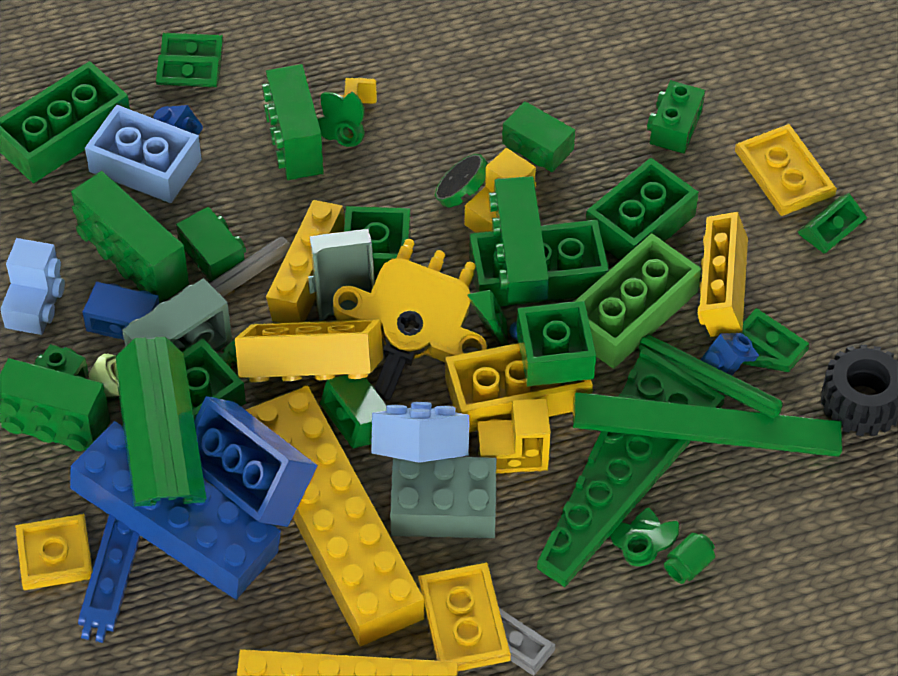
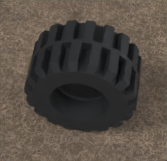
M860 345L859 349H855L853 346L847 347L845 353L839 351L835 355L834 360L831 359L828 364L821 391V405H824L823 411L826 417L832 416L831 421H840L843 431L847 433L850 430L856 431L857 436H864V433L876 436L879 430L885 433L891 429V425L896 426L898 423V359H893L894 354L890 351L884 353L881 351V347L878 346L870 349L867 345ZM866 386L874 389L878 394L865 395L857 392L852 387Z

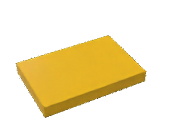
M790 124L735 145L736 154L780 216L836 195L837 188Z
M487 562L418 576L437 661L458 662V671L511 661V654Z

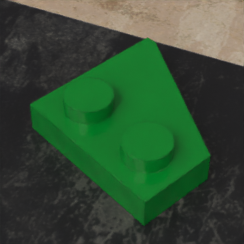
M757 308L743 322L742 334L750 339L752 347L759 354L755 361H746L742 363L743 365L790 372L809 350V343Z

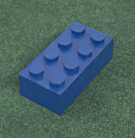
M206 396L194 420L203 477L258 522L288 527L318 465L237 403Z

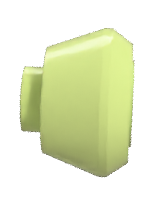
M112 354L99 356L89 372V380L103 383L106 397L119 396L115 370L116 355Z

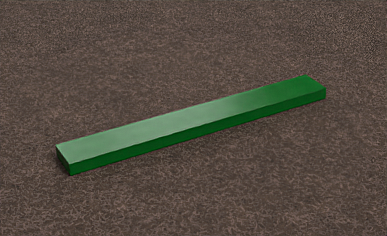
M575 392L573 397L572 428L839 457L842 453L840 421L777 415L775 418H771L759 412Z

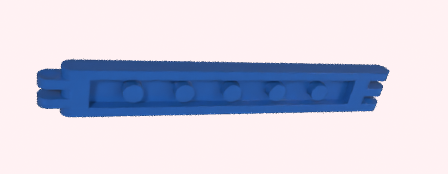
M111 514L108 516L78 620V625L84 626L81 639L89 640L92 629L96 628L98 630L95 641L101 643L104 642L106 631L114 632L141 537L138 532L132 531L129 526L120 520H116Z

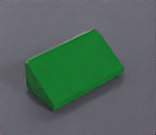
M847 193L837 198L802 227L798 234L825 254L865 221L867 216L851 194Z
M487 290L468 294V298L481 322L501 346L509 345L507 318L493 292Z

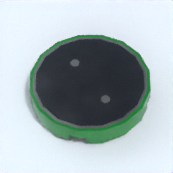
M473 154L459 161L441 179L435 191L436 199L443 207L452 208L460 205L463 202L461 197L466 193L471 196L484 183L486 166L489 164L488 161L481 154Z

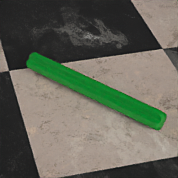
M646 335L640 340L639 351L644 347L705 385L771 418H775L780 414L783 406L781 400L651 335Z

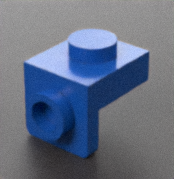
M188 105L164 106L154 114V119L199 135L203 129L202 124Z
M720 333L700 360L733 376L743 362L755 361L759 354L752 347L750 339L742 333Z

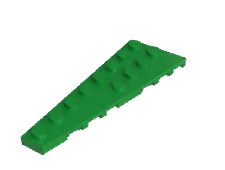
M645 347L640 351L639 358L628 375L623 391L618 396L721 408L725 400V396ZM601 431L588 457V462L582 474L579 475L576 487L563 508V513L557 526L552 531L537 561V569L563 587H566L691 441Z

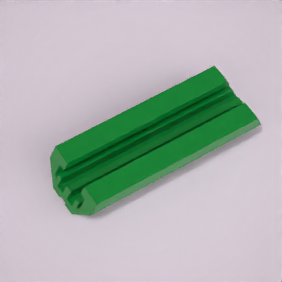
M146 337L134 338L116 356L115 365L134 507L156 505V501H160L161 498L176 500L177 497H183L184 504L204 503L207 498L184 354L166 337H154V339H146Z

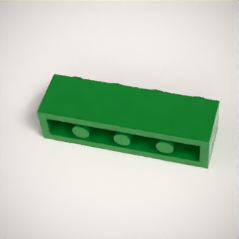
M530 176L495 179L494 192L489 193L490 212H496V218H492L493 237H499L500 243L495 245L497 263H503V269L499 270L500 289H506L508 302L548 299L549 278L534 178Z

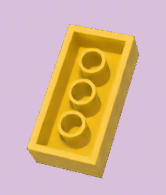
M381 319L251 324L235 338L238 377L249 378L250 382H265L269 380V377L281 376L283 381H297L302 379V376L315 375L316 380H329L335 378V375L348 374L349 379H361L368 377V373H371L384 358Z
M519 343L445 357V381L453 407H456L457 413L469 415V433L477 431L478 422L490 419L512 420V401L525 398L547 399L548 415L550 417L573 412L575 392L592 394L593 392L591 379L527 387Z

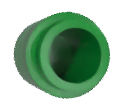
M690 533L667 555L664 568L669 576L680 584L692 581L715 559L713 551L715 546L706 535Z

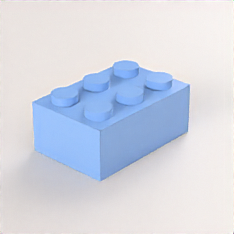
M119 105L114 107L85 147L89 172L97 174L103 171L114 182L168 203L173 202L202 160L199 135Z

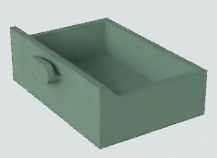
M369 229L310 236L313 276H308L310 294L315 292L319 321H324L328 316H334L333 298L339 288L353 286L371 293L375 284L372 242ZM351 300L343 301L340 304V307L344 310H352L357 306Z

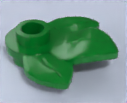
M323 92L321 94V107L324 116L318 119L321 136L327 140H337L342 146H357L362 142L365 134L361 124L365 111L360 98L354 92H350L345 98L333 92ZM348 128L352 130L353 134L348 131Z
M645 508L630 525L621 523L610 537L612 543L623 550L626 562L632 566L640 567L651 563L656 558L658 552L671 547L675 543L680 529L678 521L660 524L655 513L650 508Z

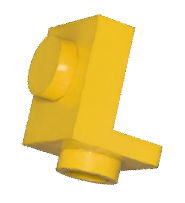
M346 78L344 95L340 96L345 98L350 92H354L362 103L375 104L377 102L376 79Z

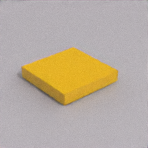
M85 514L15 525L24 591L89 580L91 578L93 569Z

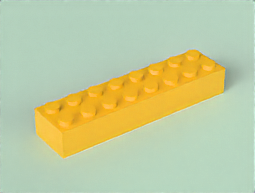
M308 385L246 409L248 413L318 465L293 519L359 646L361 647L424 620V598Z

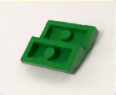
M163 33L161 55H158L156 85L217 87L223 53V35Z

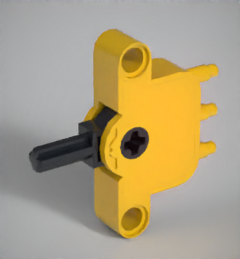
M406 239L396 259H391L381 268L371 293L353 286H343L334 294L333 312L338 321L381 319L382 339L385 344L383 355L387 358L374 388L383 401L391 400L405 364L411 366L415 358L427 355L445 362V357L464 354L463 349L466 347H475L479 351L487 349L486 341L481 335L463 328L470 307V300L468 298V294H470L469 286L476 268L473 262L466 263L458 279L440 272L445 253L441 250L435 252L428 268L409 261L415 243L411 239ZM351 300L357 306L352 310H344L340 307V304L343 301ZM409 324L415 326L410 332L404 331V328H408Z

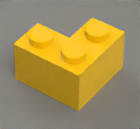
M505 148L486 166L485 187L465 205L464 225L475 233L492 231V218H496V212H490L489 193L494 192L495 179L533 176L536 187V167L508 148Z
M525 398L512 401V420L490 419L478 422L477 443L479 457L496 458V473L548 471L550 424L547 399Z

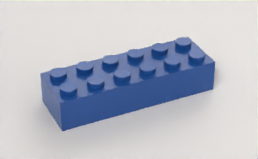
M115 421L70 466L71 490L107 514H111L116 520H120L129 526L132 531L138 532L141 537L235 600L240 597L278 553L281 530L272 524L258 522L205 480L204 485L207 499L204 503L184 504L183 497H177L176 500L161 498L160 501H156V505L134 507L123 426Z

